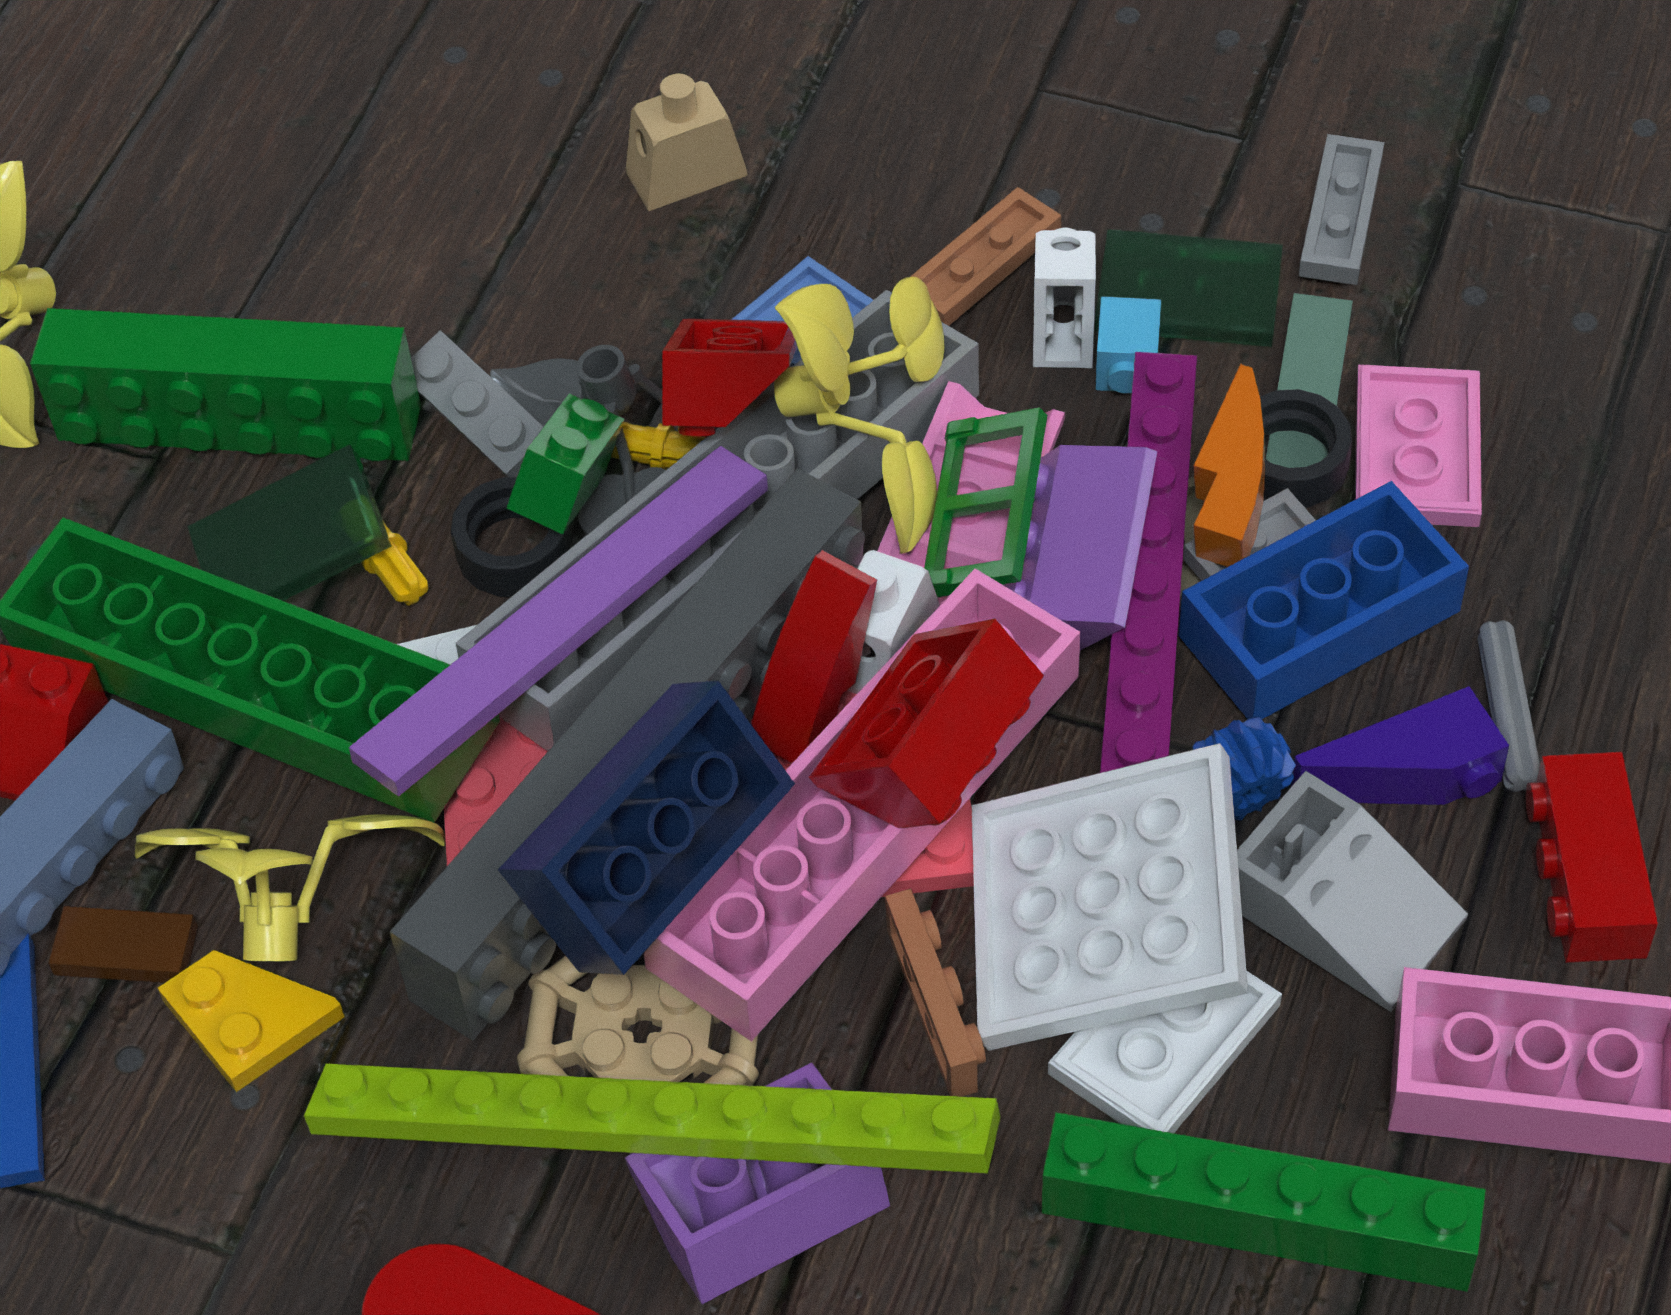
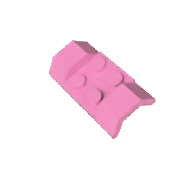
M948 381L922 443L927 450L934 469L937 491L946 445L945 432L947 423L971 417L980 419L1007 414L1006 412L984 407L962 385ZM1055 409L1046 412L1048 416L1041 457L1053 450L1065 420V412ZM1022 435L965 446L957 495L1014 485ZM1010 508L953 518L944 569L1002 560ZM891 517L877 551L924 568L932 520L916 546L910 552L899 554V542L893 517ZM948 596L937 597L939 601V606L948 598Z

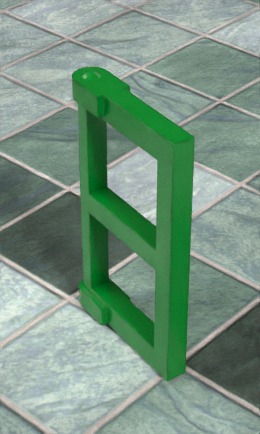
M1040 407L980 419L971 417L947 423L945 432L946 445L924 568L929 571L937 597L949 596L974 569L979 570L1002 585L1021 582L1048 416ZM1022 435L1014 485L957 495L965 446ZM1010 508L1002 560L944 569L953 518Z

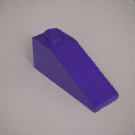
M1470 686L1296 755L1294 759L1296 766L1293 770L1294 779L1291 782V787L1307 771L1357 803L1445 805L1465 796L1468 798L1480 797L1491 791L1501 782L1509 744Z

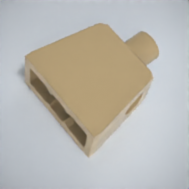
M680 73L669 75L660 84L661 95L637 103L632 108L626 173L648 211L747 176V169L730 119L707 82L699 81L694 83L690 76Z

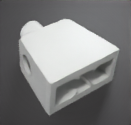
M1065 227L1056 230H1041L1036 233L1033 367L1093 368L1096 255L1095 233L1091 231H1076ZM1058 305L1072 306L1074 308V320L1068 323L1054 321V307Z
M875 550L867 551L857 568L877 579V585L856 683L847 690L858 694L939 607V601L928 570L922 566ZM871 647L874 650L876 656L871 658L864 657L868 654H871Z

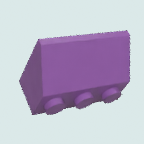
M1059 445L1041 457L1021 582L1003 584V586L1080 631V650L1123 629L1126 625L1157 451L1150 448Z
M813 1063L766 1085V1087L832 1090ZM632 1153L625 1157L628 1169L671 1258L701 1304L712 1300L890 1206L881 1167Z

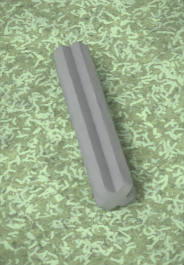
M1503 620L1496 623L1488 621L1481 625L1479 629L1480 634L1477 639L1492 720L1509 744L1503 771V781L1509 791H1526L1527 783L1537 782L1540 762L1515 631L1508 621Z

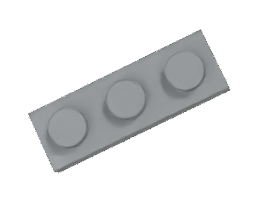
M1327 134L1300 260V277L1353 285L1358 284L1385 142Z
M440 330L411 357L419 394L506 477H517L527 448L542 430L543 426Z

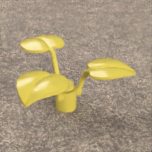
M9 161L0 164V317L11 319L0 327V342L19 327L31 325L32 318L30 315L46 313L47 308L53 307L56 298L55 284L47 271L39 267L28 268L26 264L16 265L21 258L26 237V191L22 161ZM0 344V445L14 448L37 446L40 443L34 426L35 399L29 369L17 351L9 346Z
M918 277L901 279L892 291L889 309L891 328L899 344L891 351L850 362V355L847 350L853 341L854 326L844 295L836 286L831 284H816L803 287L784 298L775 306V310L778 311L790 328L804 363L801 366L788 367L775 380L774 394L777 406L785 417L816 414L819 426L836 425L890 442L885 446L882 454L884 487L899 542V554L910 552L925 533L934 514L937 484L927 450L920 441H909L906 443L905 436L901 431L835 413V411L838 410L840 405L846 404L849 400L850 382L848 375L889 364L904 357L906 368L912 381L924 382L932 379L942 365L945 349L943 327L937 309L930 298L927 286Z
M371 814L329 820L313 860L312 856L280 849H255L249 852L238 849L237 843L250 844V836L236 832L211 828L160 829L136 835L135 857L138 859L149 851L166 845L201 844L211 848L197 851L195 860L209 865L234 881L240 905L239 922H244L243 960L295 961L297 960L298 923L310 922V905L334 842L372 829L400 828L421 833L444 847L445 833L436 823L404 815ZM299 864L312 865L297 906L292 905L291 892L269 891L268 869ZM256 875L257 892H251L250 897L246 880Z

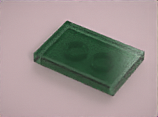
M1108 229L1095 314V331H1099L1101 297L1161 300L1159 337L1272 347L1283 245Z
M350 444L187 526L201 570L282 601L392 546L360 457Z

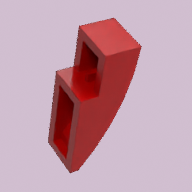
M823 550L814 557L782 627L765 674L752 721L753 728L771 752L791 764L837 716L841 695L856 683L877 585V579Z

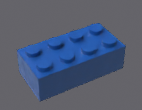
M1390 481L1183 590L1179 637L1247 719L1256 717L1264 719L1460 612L1469 565L1401 490Z

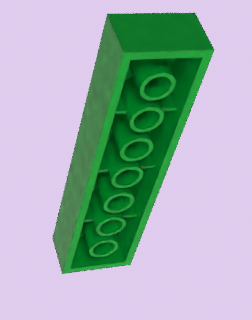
M62 517L0 600V629L12 647L93 663L104 691L435 823L501 721L499 714L496 715L398 797L352 762L349 747L450 666V664Z

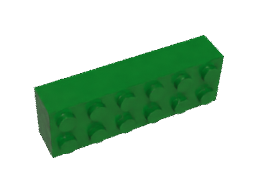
M47 308L30 362L58 441H71L77 444L107 443L131 445L140 448L159 446L188 448L195 451L211 449L246 451L252 454H298L314 458L333 456L365 458L371 461H409L421 409V401L404 327Z

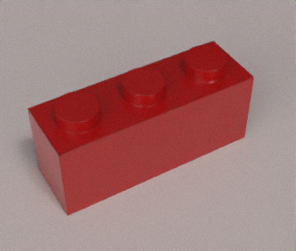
M1605 752L1542 756L1537 782L1527 783L1526 809L1529 821L1539 822L1542 839L1537 841L1536 860L1540 878L1550 879L1553 896H1550L1547 901V921L1551 937H1561L1565 963L1647 959L1658 921L1623 753Z

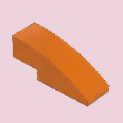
M1240 364L1194 463L1196 498L1204 500L1194 523L1196 557L1226 567L1250 556L1257 536L1264 499L1265 448L1261 400L1253 368Z

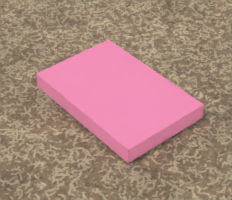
M1358 364L1356 375L1354 500L1392 481L1431 525L1479 527L1482 515L1480 371Z

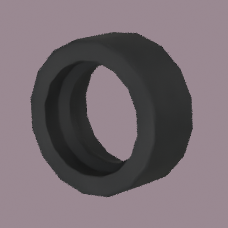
M1292 389L1275 390L1260 396L1264 436L1277 431H1298L1313 436L1323 443L1328 450V455L1322 461L1307 467L1287 468L1273 464L1265 459L1263 501L1287 488L1305 508L1328 500L1342 487L1349 469L1352 447L1350 423L1338 406L1319 394Z
M502 477L480 484L462 498L452 515L451 538L456 560L463 577L478 590L498 597H512L571 549L572 546L570 526L564 534L546 527L548 533L541 543L530 551L515 556H495L481 551L476 546L475 542L480 533L493 523L508 518H526L507 509L517 477Z

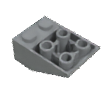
M1307 771L1301 775L1237 849L1242 916L1390 1012L1393 1011L1397 1004L1404 967L1426 970L1468 916V913L1362 805Z

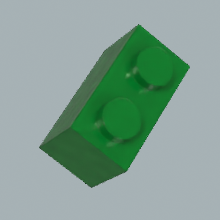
M569 393L527 448L507 509L564 534L603 479L625 419L607 411L603 405L594 400L581 399Z

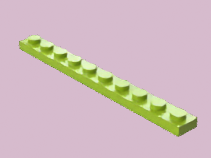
M325 1064L304 1118L310 1133L315 1135L988 1174L1000 1122V1113L997 1098Z

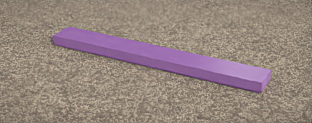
M719 446L349 747L352 762L399 797L767 492V475L724 447Z

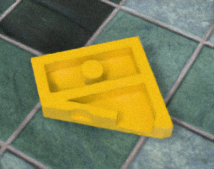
M215 950L158 987L163 1002L236 1092L345 1017L341 1004L335 997Z

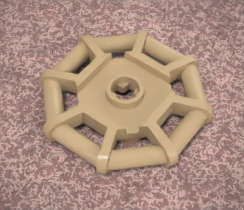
M564 956L548 969H542L539 973L533 974L528 984L533 992L524 1049L517 1055V1063L522 1074L568 1076L562 1069L578 1064L584 1072L587 1069L594 1078L680 1082L692 1072L694 1078L705 1072L712 1076L704 1083L753 1086L759 1076V1072L755 1067L758 1035L751 1042L731 1028L729 1053L723 1055L712 1050L714 1024L722 1021L647 970L645 965H632L624 975L598 974L593 979L591 987L582 992L570 985L587 973L578 972L570 960ZM558 1006L574 1013L575 1020L572 1040L554 1045L552 1044ZM644 1020L652 1021L653 1025L662 1028L661 1032L649 1033L647 1043L634 1042L633 1032L627 1030L636 1022Z

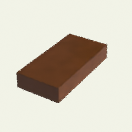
M64 906L48 964L53 975L166 983L188 968L198 925L193 914Z

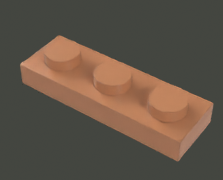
M1017 187L910 277H918L925 283L941 322L949 326L1035 253L1037 232L1061 228V214Z
M911 888L885 896L887 932L949 1095L963 1097L978 1092L977 1065L986 1063L985 1050L976 1025L974 1023L964 1025L957 1007L962 1006L964 1002L960 983L952 966L942 968L935 952L941 949L942 945L934 916L930 910L920 913Z

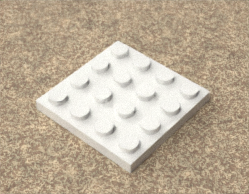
M1220 743L972 805L977 1029L982 1043L988 1051L1248 994L1230 757Z

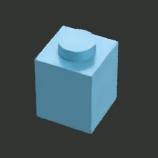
M1101 297L1095 390L1132 393L1135 352L1158 353L1161 300Z

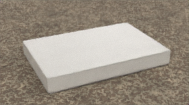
M1246 971L1248 994L1074 1032L1048 1062V1074L1120 1124L1175 1133L1279 1008L1282 993Z

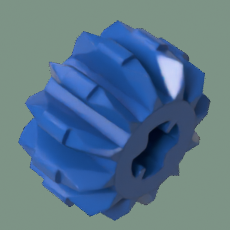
M1260 717L1249 718L1243 723L1240 720H1233L1226 728L1221 730L1213 729L1211 736L1205 740L1195 742L1193 745V750L1220 743L1229 755L1235 820H1242L1248 813L1255 810L1261 812L1262 807L1266 803L1279 799L1281 795L1280 790L1288 787L1294 779L1292 771L1296 764L1290 756L1291 749L1282 734H1277L1272 724L1264 723Z

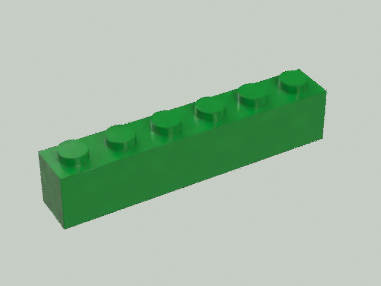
M1055 1112L1042 1178V1214L1468 1292L1478 1256L1486 1189Z

